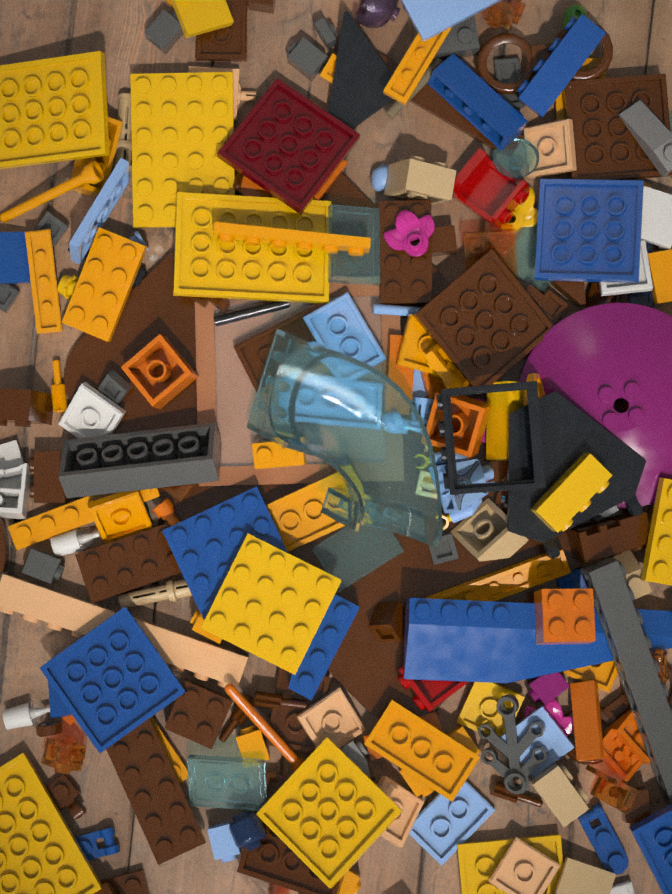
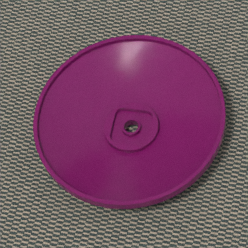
M609 303L583 309L566 317L544 335L542 342L533 348L527 358L519 382H526L528 374H540L545 395L553 391L558 392L645 459L646 464L635 497L641 507L655 503L659 478L672 480V317L657 309L632 303ZM618 398H623L628 403V409L624 413H618L614 410L613 405ZM625 501L618 504L619 509H627Z

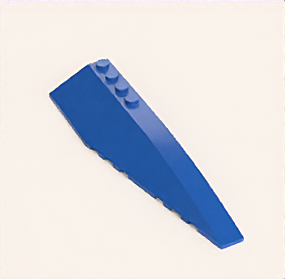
M409 598L405 601L403 679L511 683L614 660L595 607L596 642L589 644L536 645L534 603ZM635 609L642 616L643 624L641 627L643 633L650 639L652 648L649 649L650 653L672 648V611Z

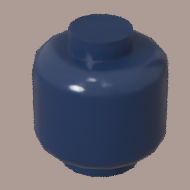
M248 810L232 818L233 822L229 825V830L235 845L241 849L247 848L248 852L261 847V841L266 838L267 831L256 813Z

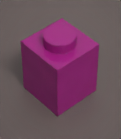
M558 672L534 677L527 683L531 688L527 692L536 703L541 701L542 704L547 705L570 686Z

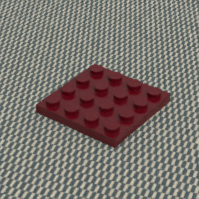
M276 78L218 151L217 157L287 206L302 214L358 142L360 134Z

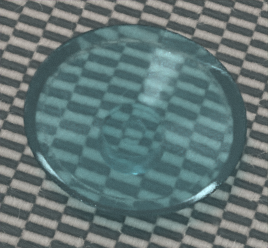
M516 138L504 150L500 151L496 148L493 161L497 170L503 175L520 178L531 174L536 169L539 163V153L536 147L529 141Z

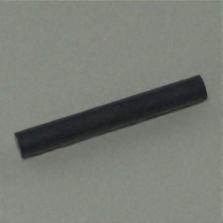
M273 301L213 318L215 326L218 327L290 308V303Z

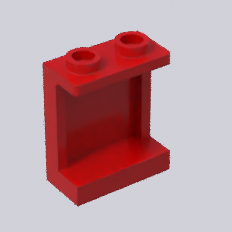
M479 148L455 177L452 197L499 229L502 224L506 225L511 220L515 208L527 200L530 189L524 179L520 181L490 160L488 154Z
M404 665L397 670L400 674L397 677L398 681L405 690L410 688L415 695L412 700L421 711L423 709L427 712L432 711L437 705L468 683L403 679Z

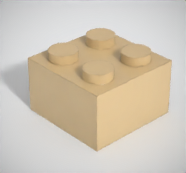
M419 156L399 159V162L389 164L384 195L404 200H431L432 205L452 201L457 170L449 169L448 164L442 162L426 163L425 158Z
M554 762L534 778L532 776L529 777L532 786L563 827L589 810L585 804L589 799L577 784L573 786L570 783L573 777L562 763L557 765Z

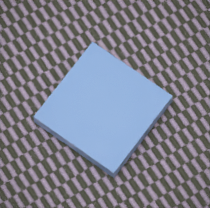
M543 705L516 724L518 743L529 731V726L533 721L540 720L546 726L544 734L536 738L520 756V762L524 766L532 757L531 753L536 746L542 745L547 748L549 752L547 759L539 763L530 773L533 778L575 747ZM533 725L534 731L540 733L541 727ZM505 732L504 734L501 735V738L504 739V740L507 742L506 732ZM536 751L537 757L544 758L542 751Z

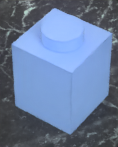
M233 820L211 825L207 829L215 860L221 859L222 862L237 859L236 855L241 852V848L235 845L229 830V825Z

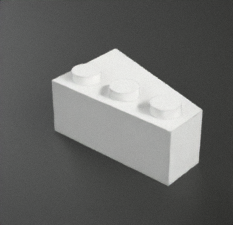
M28 463L0 470V518L26 519L31 478Z

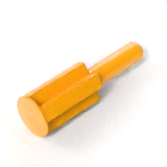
M53 360L54 385H51L53 412L62 413L67 410L65 384H62L60 361Z

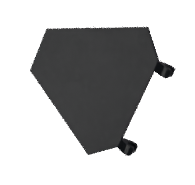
M556 391L539 398L546 487L508 490L507 516L508 532L541 542L547 556L552 559L560 555V551L552 538L563 532L561 530L558 533L552 531L530 509L583 453H590L613 476L608 480L610 482L608 487L599 494L596 492L590 499L592 501L590 506L581 513L578 511L572 518L574 520L567 530L624 501L631 515L638 516L642 514L643 509L635 494L646 464L645 459ZM528 404L508 414V481L534 479Z

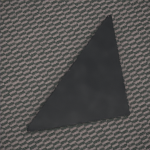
M346 11L343 16L328 113L351 129H354L394 99L383 93L392 77V73L351 15Z

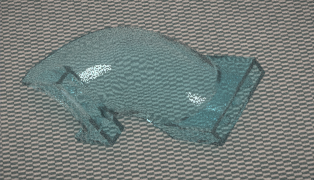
M277 329L246 428L283 447L321 458L339 473L346 485L347 491L328 487L321 513L357 532L360 531L361 525L392 531L438 548L443 533L437 465L429 434L413 402L396 383L374 367L301 335Z

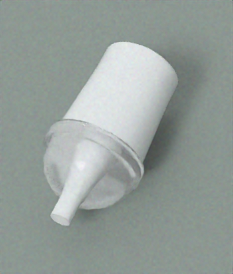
M76 527L72 531L51 537V546L56 557L83 552L93 546L94 538L100 537L99 532L92 533L90 529L85 527Z
M31 700L28 703L4 709L3 721L5 727L9 730L32 725L38 726L45 720L47 713L50 712V707L45 708L41 702Z

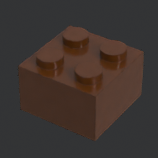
M186 679L183 684L186 692L177 698L164 729L212 749L233 700L226 695Z

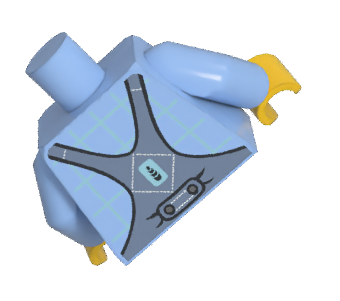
M441 451L433 452L431 456H427L424 453L417 454L415 457L424 456L427 459L426 464L417 466L418 468L423 469L430 463L434 464L430 468L444 513H436L433 521L439 518L445 519L444 524L437 526V529L445 530L449 522L456 523L473 516L482 503V498L488 492L450 495V490L444 489L443 473H448L447 463H442ZM455 453L458 485L485 483L494 478V471L490 465L487 464L481 467L478 459L470 460L467 456Z

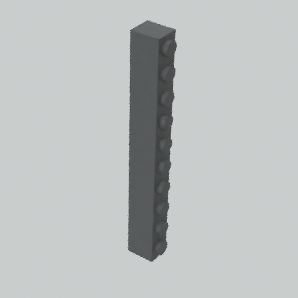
M608 557L581 568L587 587L593 588L594 607L665 805L668 806L672 804V706L668 704L666 698L669 693L664 682L660 681L658 675L660 672L659 664L651 656L649 649L652 648L649 637L643 633L641 627L643 624L642 616L638 610H635L632 601L635 600L630 586L626 585L624 579L626 576L625 568L618 560Z

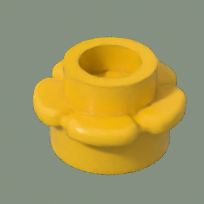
M64 275L59 282L58 293L62 294L65 299H70L78 282V277L76 275Z

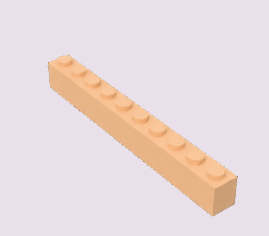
M3 574L0 581L1 612L13 615L14 611L23 614L22 619L37 623L38 619L48 622L46 627L57 631H62V628L71 630V635L77 638H82L117 613V611L94 603L91 604V602L9 574ZM135 618L164 661L170 664L169 668L180 673H183L184 669L194 672L193 677L203 681H208L209 678L218 680L217 685L224 688L227 684L239 686L249 656Z

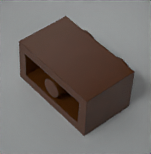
M34 451V457H30L29 468L30 472H34V483H30L29 494L30 498H34V503H68V498L65 496L58 477L62 451Z

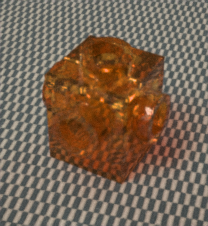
M62 735V739L47 738L41 763L55 768L54 771L61 774L69 775L70 771L81 772L87 746L77 743L78 738Z

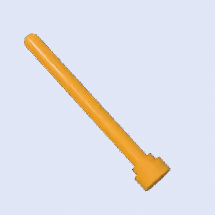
M96 161L85 165L84 169L81 170V174L1 213L0 221L8 222L84 183L96 184L104 180L105 176L102 167Z

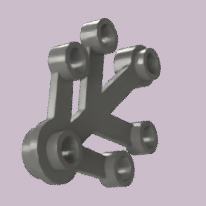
M506 694L498 700L496 708L505 720L507 742L495 732V727L490 722L483 723L478 729V734L482 739H487L509 758L510 768L498 759V753L492 747L486 748L481 753V760L483 763L492 766L504 777V785L509 792L522 794L530 785V773L539 763L547 759L549 752L542 745L536 746L531 753L532 757L522 768L520 756L536 738L544 734L546 726L540 720L533 721L529 726V731L518 743L515 713L519 708V702L515 696ZM505 701H511L513 708H507ZM533 725L540 726L541 732H535ZM483 727L489 728L491 733L489 735L485 734ZM536 751H542L544 758L537 757ZM490 752L493 755V760L487 759L485 753ZM513 777H519L521 784H516Z

